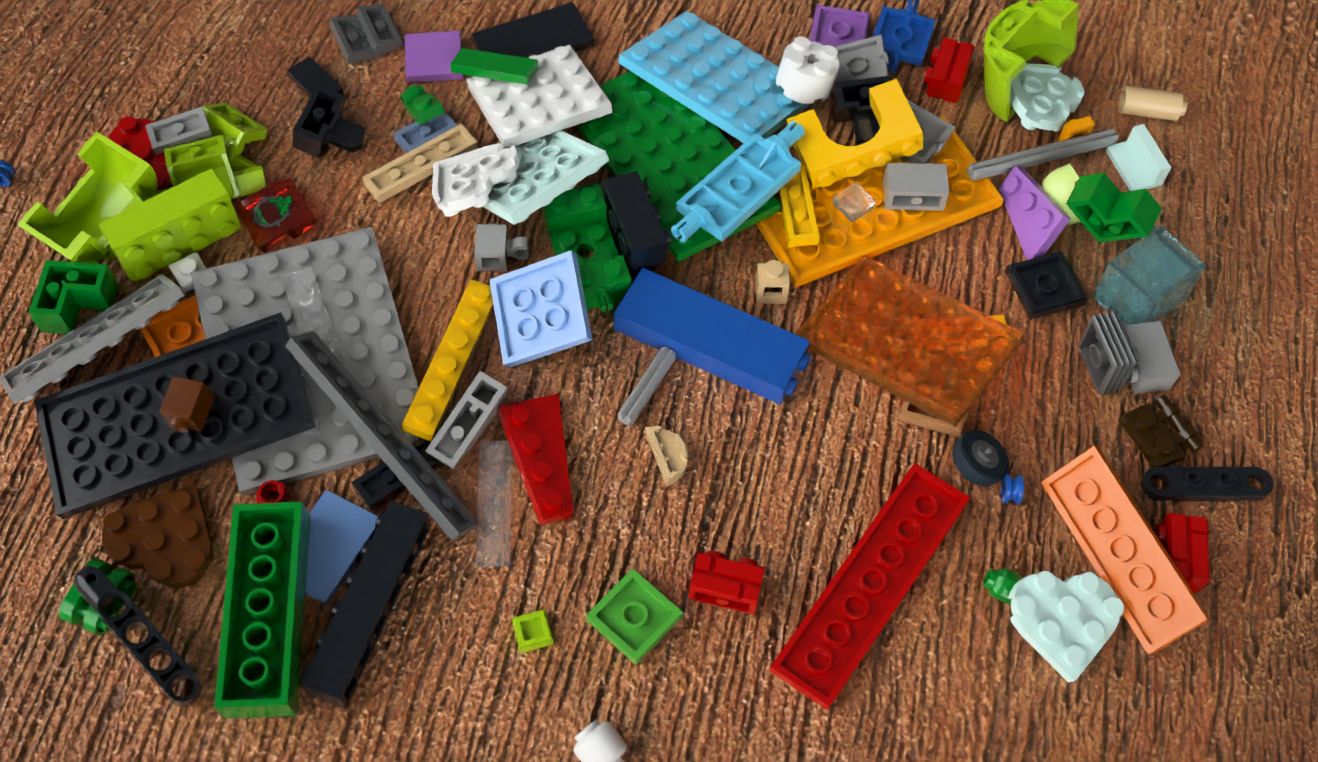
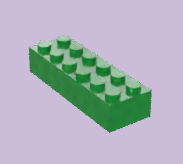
M302 502L233 504L214 708L225 719L297 716L310 532V515Z

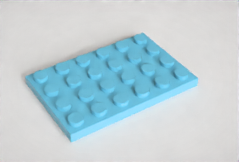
M689 11L682 13L622 52L619 56L618 63L742 143H745L755 133L764 139L768 138L787 123L786 119L798 115L810 105L789 99L783 94L784 89L780 85L777 87L778 66Z

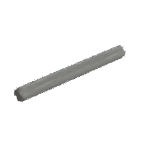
M1107 129L971 163L967 169V174L971 180L975 181L1010 172L1015 165L1026 168L1116 144L1118 135L1114 129Z

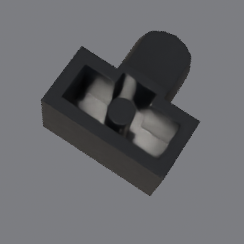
M892 75L835 82L832 102L836 123L853 121L855 137L860 145L871 140L880 129V125L870 106L869 89L893 80Z
M317 84L293 129L292 147L317 158H320L327 143L355 153L363 145L364 128L341 117L343 114L344 95Z

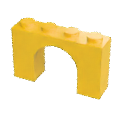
M897 79L869 89L870 106L880 125V129L871 140L864 144L843 146L830 140L826 136L814 109L786 119L787 126L791 121H796L797 124L793 128L800 124L805 130V135L796 141L793 146L801 164L805 165L807 178L812 189L830 186L835 181L857 176L865 170L876 166H884L890 161L903 156H912L923 149V131Z

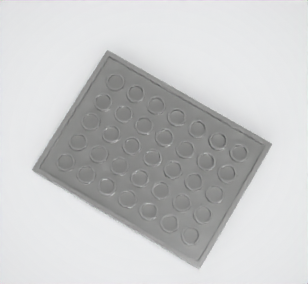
M373 227L191 272L205 339L281 312L286 319L290 337L314 331L401 431L402 423L419 388ZM299 362V369L316 427L233 457L232 461L237 484L242 496L256 493L259 487L266 481L275 480L288 484L380 458ZM401 431L410 443L420 438Z

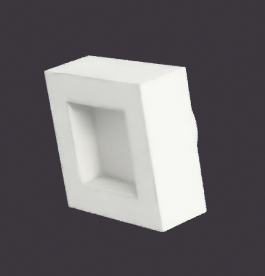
M197 252L168 265L184 293L194 289L191 272L206 269Z

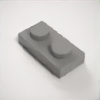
M203 107L145 125L156 155L164 153L166 148L213 136Z

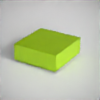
M545 609L512 617L520 653L554 645Z

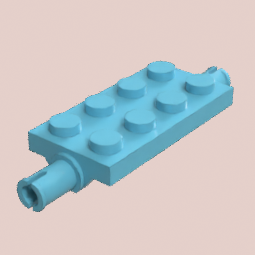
M791 121L778 135L773 134L764 139L755 133L676 202L677 211L685 217L671 227L673 236L676 239L680 238V242L684 243L699 228H703L721 242L725 240L801 171V162L792 157L789 148L805 135L802 125L798 124L793 128L797 122Z

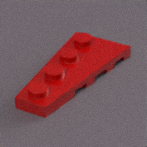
M559 394L499 406L497 411L498 417L540 526L571 518L573 504Z

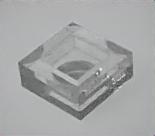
M855 182L835 195L832 204L851 222H854L874 209L876 201Z

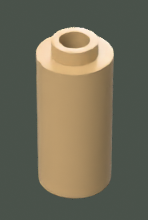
M1125 85L1119 99L1120 114L1178 121L1179 117L1184 116L1187 110V99H1184L1183 93Z

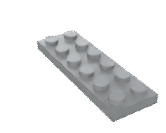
M161 274L1 375L0 383L15 404L21 400L22 402L29 401L38 395L41 387L49 382L56 383L68 375L69 369L77 364L84 365L96 357L97 351L105 346L112 347L124 339L125 333L133 328L140 329L151 322L153 315L161 310L165 312L174 308L179 303L178 299L185 295L177 284Z

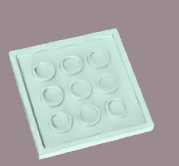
M561 130L516 145L515 149L521 160L519 168L516 170L517 178L509 183L499 182L494 184L491 192L488 194L489 202L482 207L514 225L523 222L530 214L550 204L555 197L564 191L574 188L579 181L588 175L596 173L601 166L609 162L607 153Z

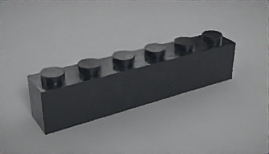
M391 500L386 510H382L379 513L375 523L376 531L372 539H367L361 551L362 560L358 568L350 572L346 583V593L342 600L338 599L331 613L332 621L327 631L323 630L316 643L317 652L312 662L306 663L300 677L301 686L307 696L345 710L431 528L427 512Z

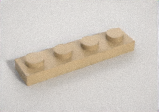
M459 124L363 176V183L377 202L381 203L432 175L433 163L478 149L477 141L462 124Z

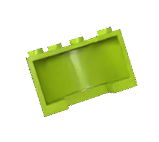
M1023 0L1004 9L989 25L984 40V94L991 110L1006 123L1016 113L1011 104V82L1024 70L1026 63H1029L1037 56L1059 68L1075 51L1079 12L1078 3L1071 0H1043L1029 3L1028 0Z
M96 131L77 154L91 169L78 181L76 187L58 205L55 212L52 214L37 201L17 224L72 262L97 264V261L102 259L109 262L116 258L98 224L152 198V193L158 191L156 174L149 163Z

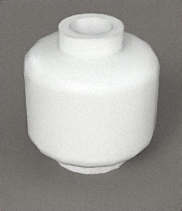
M596 719L574 737L577 741L574 746V753L581 762H624L621 756L626 752L627 745L610 722L599 723Z

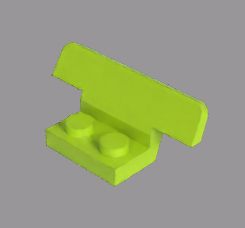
M226 102L202 106L213 133L212 137L219 135L224 137L233 172L257 166L243 157L241 153L245 143L249 144L252 141L264 140L268 129Z
M223 135L164 149L166 167L173 187L212 168L228 192L230 199L258 193L265 188L266 183L262 165L233 172ZM170 188L163 189V190H159V191H157V192H155V193H152V197H154V196H156V195H158V194H160V193H162V192H164V191H166V190H168V189H170Z

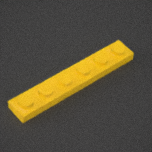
M470 279L405 416L401 431L432 442L494 307L491 286Z

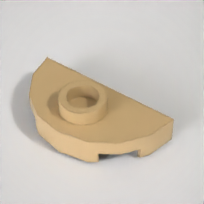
M662 426L645 427L646 436L666 487L677 482L686 471L688 463L687 445L678 433L674 434L670 430L662 429Z

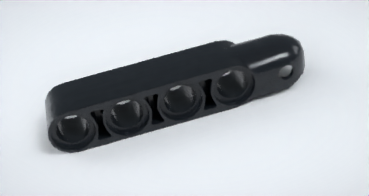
M89 565L79 570L74 576L75 588L101 618L103 624L171 703L182 708L193 705L199 699L201 693L199 679L193 670L131 598L123 591L118 590L102 570ZM121 602L125 605V609L118 616H109L105 613L109 604ZM136 628H143L148 631L147 638L140 643H133L128 640L129 633ZM159 654H165L171 658L170 664L163 670H156L150 666L152 659ZM190 681L194 685L190 695L179 697L174 694L173 689L178 682Z

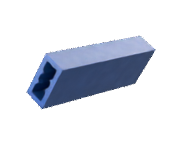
M643 267L614 312V330L658 350L667 346L676 352V358L780 405L786 394L792 396L799 381L796 376L799 370L805 372L812 356L808 353L809 340Z

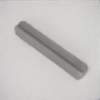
M667 346L659 350L618 412V420L627 426L633 425L675 361L676 352L669 349Z

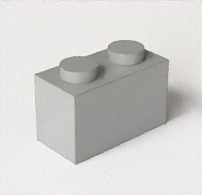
M887 163L883 177L885 209L944 211L949 196L947 165L934 163Z
M1161 321L1126 325L1128 342L1130 346H1135L1139 353V363L1132 369L1130 379L1126 380L1128 383H1131L1134 394L1170 390L1180 376V372Z

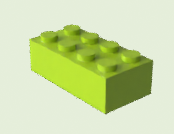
M212 168L98 224L116 259L132 284L141 279L148 278L151 274L196 251L203 250L208 245L228 237L242 228L229 194Z

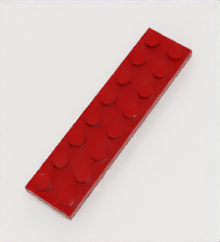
M913 463L774 660L769 671L828 711L971 497L916 463Z

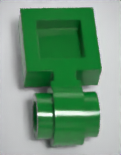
M412 85L404 89V93L400 94L409 115L419 125L445 113L441 102L432 94L427 95L422 85Z

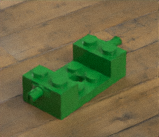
M599 183L574 187L564 191L555 197L550 204L542 207L543 220L554 255L556 256L570 250L577 254L587 310L600 307L602 312H606L607 306L608 311H610L614 307L613 303L621 302L631 287V277L623 255H618L607 222V206ZM583 250H589L594 253L589 258H582L578 254Z

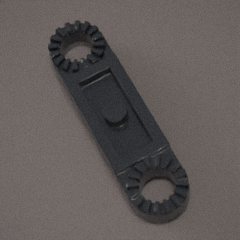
M1152 467L1147 470L1140 482L1143 493L1147 494L1148 498H1153L1154 501L1175 500L1183 502L1259 501L1266 498L1274 486L1270 474L1259 467ZM1157 477L1159 479L1160 477V480H1164V483H1166L1165 486L1167 488L1165 490L1156 489L1151 483V478ZM1252 477V479L1257 478V481L1260 480L1259 483H1262V490H1255L1250 487L1247 478Z

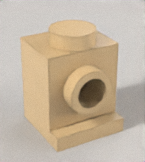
M777 260L758 263L755 275L756 304H786L790 286L789 263H781ZM779 287L780 292H764V288Z

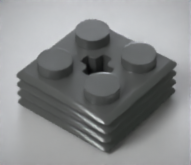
M1112 310L1110 314L1107 312L1104 315L1099 313L1098 316L1093 314L1078 345L1095 388L1101 396L1104 393L1108 395L1109 392L1114 394L1116 390L1120 392L1126 380L1130 379L1132 369L1139 363L1138 350L1135 346H1130L1126 337L1127 327L1122 319L1118 320L1116 313Z

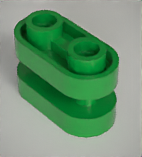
M92 558L86 563V565L102 570L118 590L123 591L132 598L137 588L134 573L122 568H116L111 572V564L98 558ZM73 583L61 603L59 618L72 625H78L83 621V628L96 635H102L109 631L97 613L79 594ZM113 602L107 606L105 613L109 616H118L124 604Z

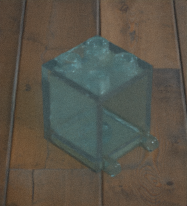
M1154 225L1148 237H1143L1108 263L1092 296L1109 312L1111 310L1114 311L1118 320L1122 319L1126 325L1155 322L1187 299L1205 270L1206 265L1161 225L1159 227Z

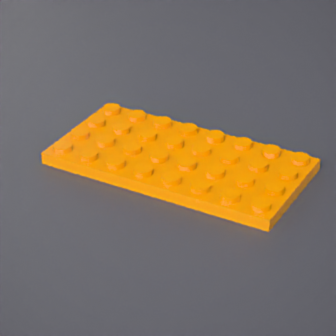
M945 116L939 117V118L945 120L946 122H948V120L945 118ZM954 130L953 135L945 143L944 148H941L940 153H937L929 162L947 165L949 196L944 211L885 209L883 177L886 165L865 170L854 177H846L835 181L827 187L812 189L808 180L820 237L818 245L788 247L781 205L780 212L756 223L778 261L789 263V279L796 288L1002 206L1004 199L988 177L975 181L970 179L967 169L971 163L977 161ZM898 158V159H895V160H892V161L889 162V163H897V162L909 163V162L905 161V160L902 159V158ZM777 191V192L774 194V197H775V198L779 201V203H780L779 195H778V191Z

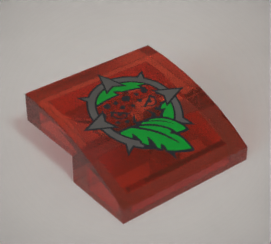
M291 178L262 188L234 206L257 248L264 253L286 236H290L295 240L317 223L312 211Z

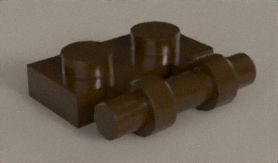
M1162 395L1155 400L1161 411L1155 413L1150 404L1147 403L1123 414L1119 419V422L1151 467H1167L1182 460L1186 453L1180 446L1184 444L1189 447L1192 453L1197 452L1203 447V444L1197 438L1199 433L1193 426H1188L1180 415L1181 409L1178 405L1171 403L1166 395ZM1169 421L1178 434L1172 436L1164 423Z

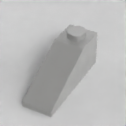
M479 371L426 449V453L454 469L493 421L499 406H502L507 400V387Z

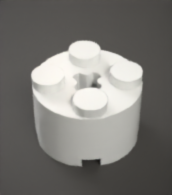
M802 36L796 37L794 42L790 43L784 50L776 77L777 87L780 85L784 89L783 94L786 97L799 103L814 104L816 99L823 98L822 101H825L830 96L839 69L837 49L830 45L812 42Z

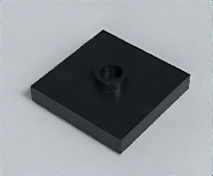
M1062 251L1010 264L1005 269V273L1029 320L1083 306L1088 300Z

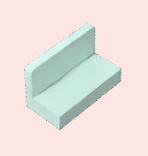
M1144 124L1134 126L1127 141L1110 145L1106 150V153L1130 191L1161 186L1171 169L1170 164Z

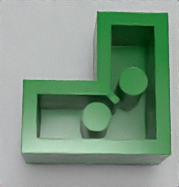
M1105 172L1080 176L1066 202V205L1098 243L1148 237L1162 210L1147 189L1120 192Z
M46 260L28 313L41 333L67 334L74 330L80 309L105 310L112 306L119 284L108 264Z

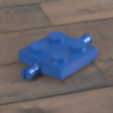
M908 0L905 10H896L883 6L873 37L882 36L884 49L889 58V64H887L888 72H890L893 65L891 73H895L899 61L922 66L936 20L916 13L919 6L918 0L914 1L913 6V0Z

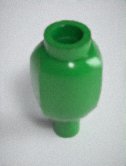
M990 568L983 580V586L988 588L990 596L1011 605V599H1008L1014 584L1023 577L1008 569L995 570Z

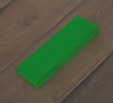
M461 48L450 63L452 73L528 84L539 69L537 59Z

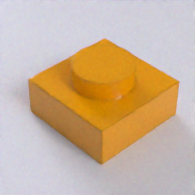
M1090 116L1072 119L1064 124L1057 142L1091 134L1095 123Z

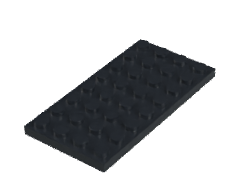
M281 312L34 400L57 516L61 519L74 516L315 428V421L298 362L285 347L291 337L283 314ZM173 377L204 382L214 393L215 398L202 431L189 429L188 432H181L168 426L169 422L159 413Z

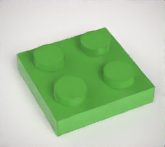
M632 568L586 615V621L630 661L637 665L683 617V612Z

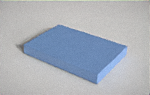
M325 490L309 513L310 532L305 594L328 606L361 557L364 543L367 539H372L376 531L375 523L378 516Z

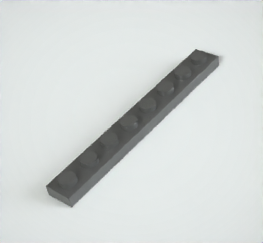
M311 331L291 337L285 347L393 471L400 482L406 486L420 505L436 521L442 531L452 541L473 531L479 524L478 520L318 335Z

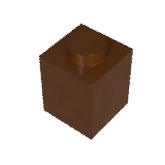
M173 377L159 413L169 422L168 426L181 432H188L189 429L202 431L215 395L204 382Z

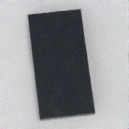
M574 2L471 33L472 41L478 51L524 58L540 55L561 46L570 45L575 52L594 46V39Z

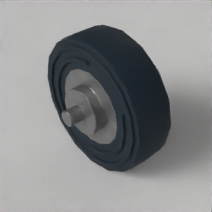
M968 431L961 435L953 445L952 457L955 466L968 481L978 486L988 487L998 483L1009 469V460L1005 449L998 440L984 431Z

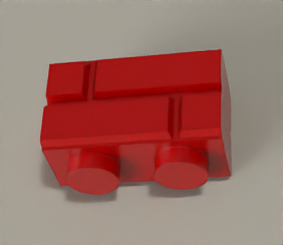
M945 37L942 39L940 48L934 46L930 63H933L934 67L928 66L923 83L928 84L927 96L937 99L943 98L944 101L955 104L959 101L975 49L973 44L962 41L958 43V40Z
M1169 513L1160 524H1156L1154 533L1192 591L1199 592L1210 582L1208 520L1204 517H1187L1183 514Z
M709 550L706 554L698 552L688 599L755 615L765 567L758 566V562L749 558H741L739 561L727 559L723 553Z

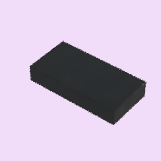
M310 56L286 70L288 77L309 98L317 84L344 95L343 89Z

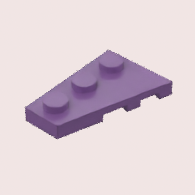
M1015 165L1000 186L999 191L1004 199V204L1025 257L1029 260L1045 255L1071 217L1023 167Z

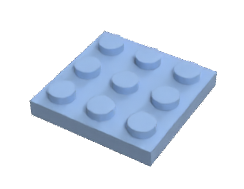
M572 250L490 279L504 366L511 368L592 341L577 254Z

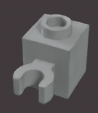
M477 224L474 251L477 271H507L508 257L520 260L528 259V238L516 237L510 240L507 224Z

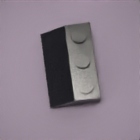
M637 171L603 180V197L607 206V222L619 255L624 257L631 277V285L642 267L654 271L667 260L668 246H671L669 232L667 228L662 229L660 224L659 209L656 204H651L649 186L646 181H641Z

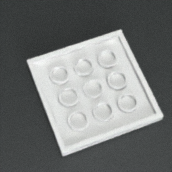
M570 45L557 47L540 55L530 56L529 58L538 60L539 69L528 84L476 76L466 79L468 89L504 148H510L512 145L516 146L612 113L611 102Z

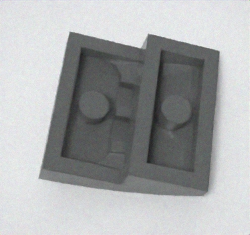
M384 4L358 6L357 15L330 17L329 26L347 64L366 61L387 54L402 46L403 41Z

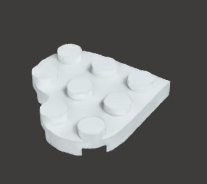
M497 143L433 163L432 195L438 208L443 211L444 215L450 217L472 206L475 208L482 207L489 202L488 194L491 192L494 184L499 182L509 183L515 180L518 176L516 170L521 162L515 146L512 145L510 148H504L502 143Z

